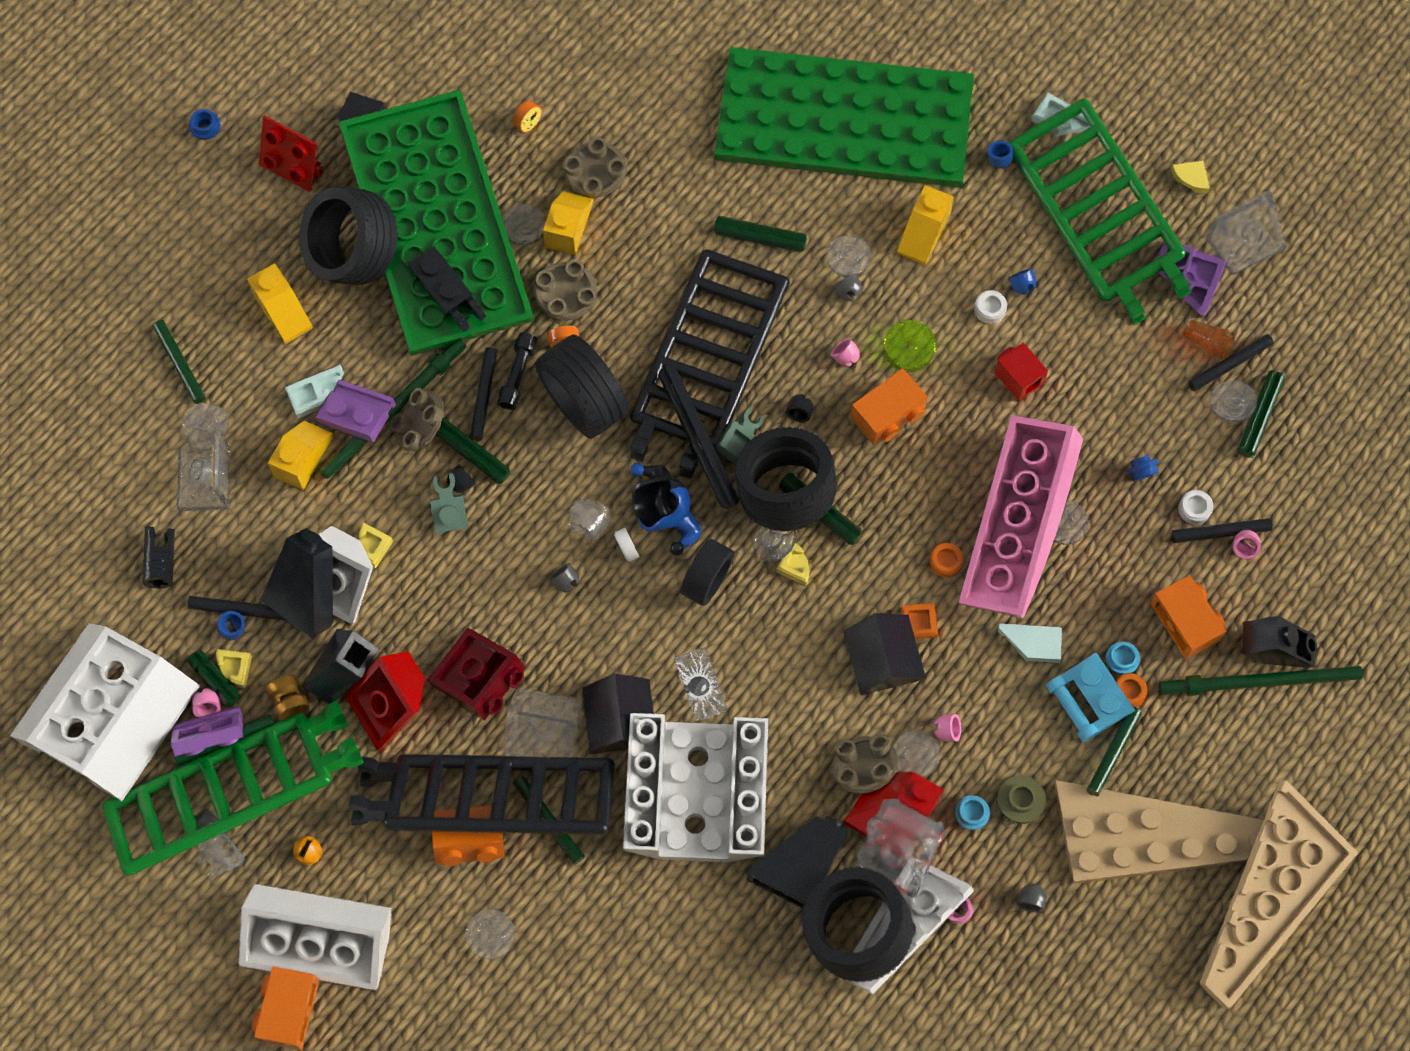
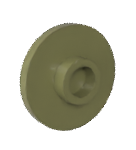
M1018 775L1007 779L1001 785L997 795V804L1001 813L1008 820L1014 823L1026 824L1036 820L1042 814L1046 804V796L1042 786L1036 780L1028 776Z

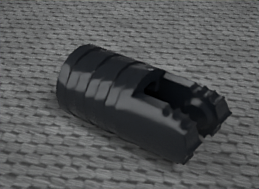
M145 526L143 585L159 589L173 585L175 529L166 528L164 547H154L155 529L154 527Z

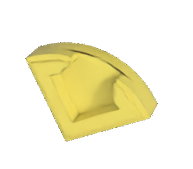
M1204 161L1172 165L1171 172L1178 183L1181 182L1186 187L1193 189L1192 191L1195 193L1206 194L1209 192L1210 186Z
M363 522L359 532V540L373 567L376 568L393 540L392 537Z
M791 541L776 572L807 586L810 574L808 559L802 548Z
M217 649L216 660L222 674L233 685L245 689L252 659L251 654Z

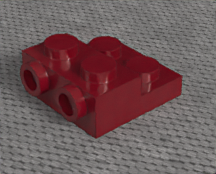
M467 628L431 673L427 681L432 687L456 700L462 708L485 721L490 714L494 715L500 711L503 705V696L510 687L516 688L520 685L524 677L523 671L526 667L513 652L476 631Z

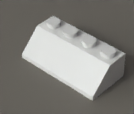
M254 884L242 906L239 966L271 971L272 966L314 974L321 981L377 990L389 941L392 908Z

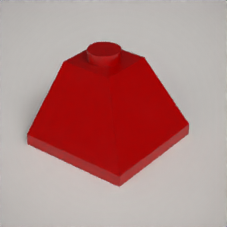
M409 651L379 657L364 673L363 677L344 695L377 751L383 750L419 712L425 677Z
M897 771L891 781L881 789L870 793H862L843 824L903 860L935 810L944 789L916 772Z

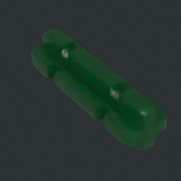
M197 650L188 657L187 662L195 672H198L200 678L218 695V698L226 707L229 708L240 700L239 692L233 685H230L226 677L210 662L202 650Z

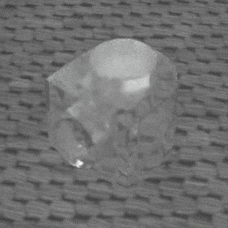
M586 497L583 500L577 499L568 512V516H570L569 529L585 540L596 543L612 522L609 516L610 510L599 501L595 500L592 502Z

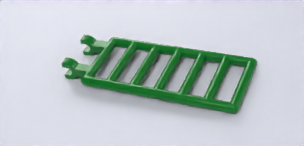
M1087 99L1078 100L1008 142L1013 148V159L1103 301H1110L1118 296L1134 325L1145 320L1146 316L1144 315L1145 310L1130 289L1144 280L1163 271L1179 299L1191 293L1188 280L1175 264L1185 257V249ZM1083 114L1090 125L1089 128L1031 162L1029 161L1022 147L1077 115ZM1093 139H1099L1106 152L1045 186L1037 173L1038 171ZM1112 162L1115 164L1122 175L1121 177L1064 210H1060L1053 196ZM1127 187L1131 189L1138 201L1078 236L1075 234L1068 221ZM1145 211L1153 223V227L1092 261L1084 246ZM1162 237L1170 250L1168 253L1114 284L1107 285L1100 271L1157 238Z
M337 700L328 704L322 713L311 718H307L304 713H297L239 739L231 745L224 746L133 787L123 801L115 797L105 800L102 804V809L122 873L125 876L134 875L328 786L332 781L330 775L332 772L343 767L353 768L364 764L353 737L341 742L336 750L325 755L321 753L315 736L329 730L339 731L349 727ZM295 729L299 733L316 775L298 784L295 783L278 739L279 736ZM264 743L283 788V791L266 799L262 796L246 751ZM234 758L251 804L233 814L230 812L214 768L215 765ZM201 772L218 821L198 829L182 780ZM169 787L185 836L166 844L150 795ZM137 801L152 851L133 859L118 809Z

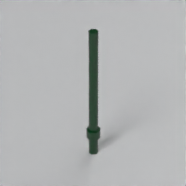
M461 339L454 341L443 353H437L428 361L429 366L394 398L396 406L390 409L388 413L389 418L385 424L407 404L411 393L415 389H423L437 375L442 376L451 367L450 363L467 348ZM354 436L318 471L326 479H329L368 440Z
M1361 666L1209 678H1202L1201 675L1186 676L1183 680L1159 681V692L1161 695L1186 693L1187 696L1202 695L1205 691L1361 680L1363 678V671Z

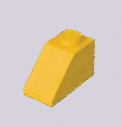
M924 185L911 212L897 254L926 266L949 219L954 196Z
M563 191L552 202L543 228L545 248L576 255L593 204V198Z
M275 263L247 279L255 299L285 344L313 328L292 288Z
M306 421L301 422L284 434L268 462L274 478L304 490L334 434Z

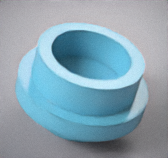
M1116 642L1110 646L1106 653V663L1116 674L1133 673L1140 664V653L1129 642Z
M974 795L963 797L955 808L957 822L967 830L982 828L990 816L988 804L982 798Z

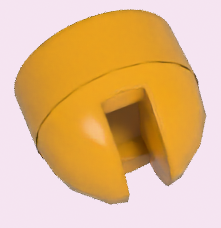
M304 836L295 842L293 854L300 864L309 866L320 860L322 847L316 838ZM311 842L305 856H300L306 843Z

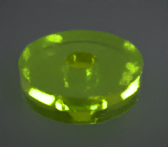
M905 320L896 323L888 330L884 341V354L887 361L898 370L903 368L906 372H916L928 366L934 357L936 348L935 336L925 324L914 320ZM912 343L915 348L907 349L904 345Z

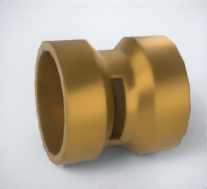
M286 675L275 679L265 688L269 699L275 702L274 711L279 721L297 713H305L310 707L306 697L300 694L299 689L301 685L296 675Z

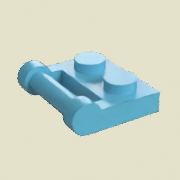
M1094 653L1045 685L1051 695L1055 694L1079 731L1077 735L1082 743L1089 741L1135 711L1097 653ZM1074 681L1099 718V720L1090 724L1066 688V686Z

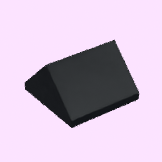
M874 613L843 631L860 696L926 679L909 615Z
M614 673L582 687L590 754L628 750L630 713L654 714L650 680Z

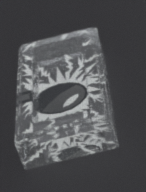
M706 647L674 657V663L695 722L728 712Z

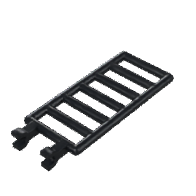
M709 249L701 252L629 416L631 421L641 425L630 447L632 459L644 461L655 430L690 442L681 425L645 413L651 397L671 404L664 387L657 385L659 381L658 372L669 365L675 367L680 376L729 393L723 408L690 397L698 414L718 420L712 436H709L715 448L727 426L732 422L789 287L790 281L788 277ZM709 264L775 286L769 301L705 279L704 276ZM698 290L764 312L758 327L693 305L692 303ZM688 316L751 338L752 342L747 353L744 354L680 330ZM677 343L740 365L741 367L735 381L669 358L674 344ZM689 444L679 464V468H681L679 476L692 480L699 461L691 444Z
M401 754L398 756L396 763L378 762L370 757H362L364 764L358 766V771L366 772L361 774L360 786L368 787L378 782H392L388 801H371L364 796L351 795L349 801V810H353L351 825H364L369 820L384 821V827L387 830L603 835L607 833L609 828L615 762L610 758ZM409 768H429L420 817L399 816ZM443 768L463 769L455 818L434 817ZM477 769L498 770L490 818H469ZM511 770H532L525 819H504ZM546 771H566L560 820L539 819ZM580 771L601 772L595 821L574 820Z

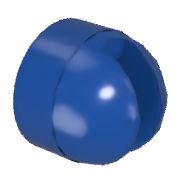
M1006 141L991 143L988 147V160L991 165L1002 169L1009 166L1013 158L1011 144Z
M1032 268L1020 271L1008 278L1014 291L1022 295H1026L1028 291L1032 292L1037 283Z
M235 611L223 613L218 619V632L223 639L229 641L238 639L245 630L243 616ZM230 621L233 633L229 632L225 622Z

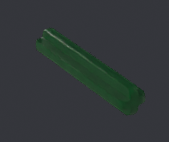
M717 216L714 224V233L718 235L798 252L804 251L807 235L805 233L724 216Z
M1276 370L1268 372L1237 451L1240 455L1253 458L1256 454L1285 380L1283 373Z
M444 417L442 418L440 428L435 434L438 438L498 484H502L509 477L510 469Z
M793 473L786 474L779 485L780 489L785 493L798 491L807 486ZM831 506L822 519H819L849 545H853L861 537L862 529L833 506Z

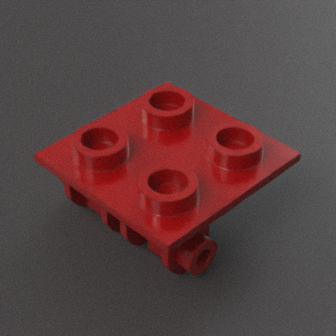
M264 115L262 119L259 165L311 192L313 178H320L324 172V167L321 166L319 161L315 160L317 143Z

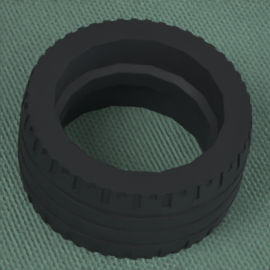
M345 186L323 189L310 200L302 215L299 230L300 251L308 269L320 279L339 284L361 285L379 279L392 263L398 241L397 222L388 202L380 195L371 191ZM352 209L357 220L358 236L351 257L347 262H344L340 252L339 234L342 222L347 213Z
M575 334L568 336L547 350L546 353L542 354L535 361L536 372L554 403L572 425L587 438L592 439L602 434L629 412V402L617 379L596 351Z
M796 427L770 429L749 440L745 447L741 449L739 457H737L735 480L738 496L746 514L758 525L775 531L803 529L822 519L833 505L837 486L834 461L826 443L819 436L814 435V433ZM780 466H803L816 473V477L807 486L798 491L784 494L768 492L755 484L763 474Z
M865 867L839 869L821 879L811 890V893H809L803 907L804 911L802 912V928L805 940L816 959L829 972L851 982L872 981L889 974L905 959L904 957L907 955L908 949H910L913 937L912 915L900 890L883 874ZM856 897H874L882 900L889 908L890 923L884 936L873 947L859 953H842L834 950L828 944L826 939L827 924L831 915L843 903Z

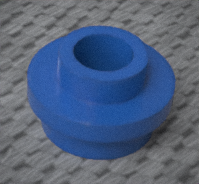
M200 109L191 116L189 129L195 138L208 140L215 137L220 131V120L210 110ZM204 124H209L208 127L201 128Z
M1149 455L1131 461L1132 468L1126 470L1127 474L1131 475L1135 482L1159 473L1156 466L1159 462L1158 459L1150 460Z

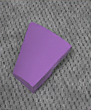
M1165 242L1162 245L1158 258L1170 251ZM1181 244L1186 251V255L1175 264L1190 284L1189 289L1191 290V293L1183 297V299L1199 315L1205 317L1226 265V260L1196 251V248ZM1158 272L1171 285L1164 272Z

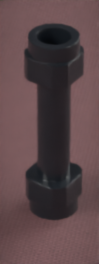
M522 332L519 333L514 345L516 355L506 386L501 387L498 395L497 404L504 409L515 410L521 395L518 389L528 357L533 356L536 349L537 338L532 334Z

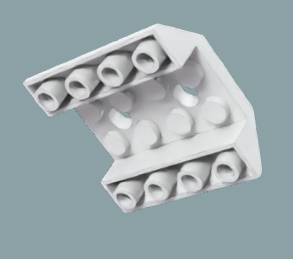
M89 623L10 736L37 753L43 752L85 776L96 787L123 801L200 686L162 657L106 626ZM116 665H122L124 667L122 676L116 680L108 679L109 670ZM78 722L84 723V731L80 736L75 738L68 736V730L73 724Z
M630 713L623 850L661 860L732 862L764 856L768 718L734 717V725L665 722V714ZM695 750L705 752L708 756L707 762L702 766L692 765L688 760L691 752ZM691 817H699L704 821L705 828L698 834H692L687 831L685 823Z

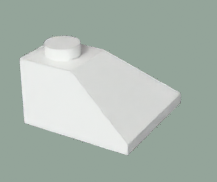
M330 526L319 535L332 546L333 615L353 624L356 621L373 565L360 540Z

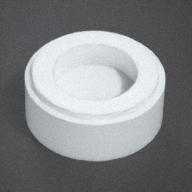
M984 291L976 299L974 306L975 315L984 323H998L1006 314L1007 301L997 291Z
M1191 490L1183 495L1178 511L1184 521L1189 524L1199 525L1209 519L1213 511V501L1207 493L1200 490Z
M626 528L616 531L614 536L626 561L631 562L639 558Z

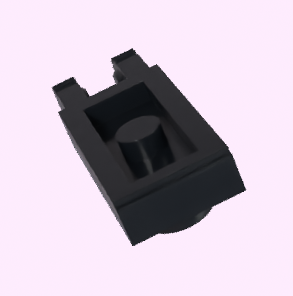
M435 246L408 263L409 269L447 317L450 316L463 333L469 329L467 320L458 311L463 305L468 307L478 321L486 317L482 308L473 298V294Z

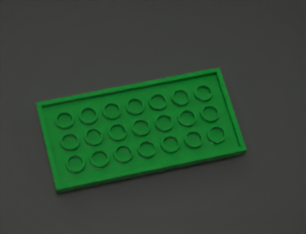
M730 47L714 160L962 188L974 74Z
M461 89L340 121V129L358 188L380 195L388 202L395 215L398 228L397 248L392 263L386 270L385 275L410 356L451 345L459 339L466 341L533 322L534 316ZM433 246L436 247L473 294V298L485 313L486 317L478 321L466 305L459 308L458 311L465 317L469 325V329L464 333L450 316L447 317L409 269L408 263Z

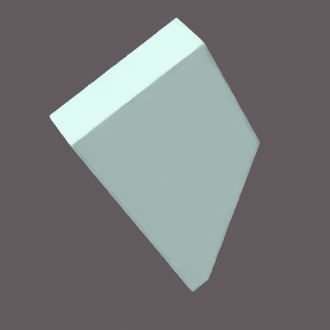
M1048 93L1034 112L1031 121L1039 124L1070 106V104ZM1081 113L1050 132L1059 136L1084 131L1090 125Z
M341 365L285 387L298 419L321 409L331 391L334 392L338 385L336 383L338 379L341 380L344 372Z
M999 623L998 632L1005 636L1025 661L1060 663L1061 627Z

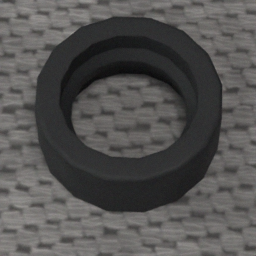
M709 539L692 561L682 582L680 593L701 606L707 605L725 579L734 558V551L714 539Z

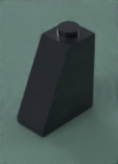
M305 528L287 537L260 601L311 638L329 629L333 624L332 546L325 542L319 534Z
M816 816L752 865L747 872V881L803 909L811 890L821 879H824L829 874L847 839L848 831L844 830V825L836 819L827 816L825 819Z

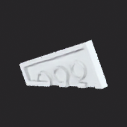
M911 856L895 882V885L907 902L912 915L913 937L910 949H908V953L905 955V959L900 962V965L889 974L884 975V977L865 982H848L873 995L974 891L971 885ZM884 902L853 953H859L873 947L884 936L890 923V911Z

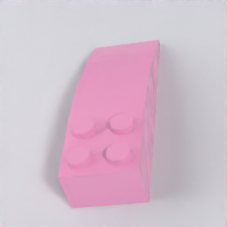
M1011 415L959 604L1024 618L1049 556L1082 446L1083 438L1075 426Z

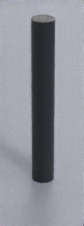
M1265 334L1190 379L1188 386L1193 392L1199 390L1274 344L1272 337L1269 334Z
M492 347L485 348L470 432V438L475 441L483 439L498 352L497 349Z
M1271 518L1172 530L1171 535L1173 543L1236 536L1242 530H1251L1255 533L1272 531L1273 525Z
M189 596L188 609L218 613L235 611L243 616L288 621L264 604Z

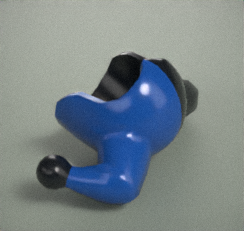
M634 463L631 466V474L634 477L644 475L651 479L634 486L632 492L633 509L639 524L646 531H657L667 528L676 529L682 534L679 542L671 544L670 552L674 556L682 555L684 549L695 543L701 536V527L689 511L691 500L688 489L681 481L672 477L663 465L643 466L640 463Z

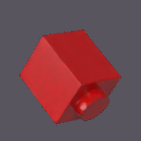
M1024 342L1015 349L1012 346L1008 347L998 356L995 374L1018 401H1021L1044 384L1048 370Z

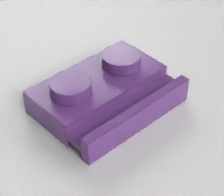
M338 379L336 383L338 385L334 392L331 391L316 415V419L321 425L374 442L389 418L388 413L390 409L396 406L393 397Z
M240 706L174 724L171 739L174 755L185 754L186 756H192L202 752L207 747L217 744L219 746H228L242 738L243 715Z

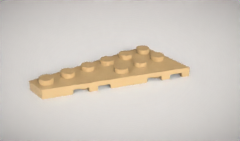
M1058 780L1054 782L1072 884L1246 863L1264 821L1262 819L1102 789L1100 795L1096 797L1087 792L1088 786Z
M1279 780L1199 982L1225 1009H1230L1358 854L1287 780Z

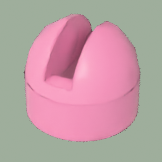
M847 338L835 346L831 356L841 366L850 367L852 362L856 363L858 361L860 353L857 345L850 338Z
M1251 530L1240 531L1233 541L1235 554L1243 559H1251L1257 556L1261 549L1258 535ZM1244 538L1248 539L1255 545L1252 547L1246 540H1244Z
M207 688L203 689V692H196L192 698L193 714L196 717H202L219 712L221 707L217 694Z
M945 714L939 716L934 721V725L938 726V730L934 731L938 739L946 742L958 741L960 739L961 722L957 714Z
M969 898L959 906L966 915L961 917L954 911L948 917L951 922L964 924L970 920L973 914V906Z

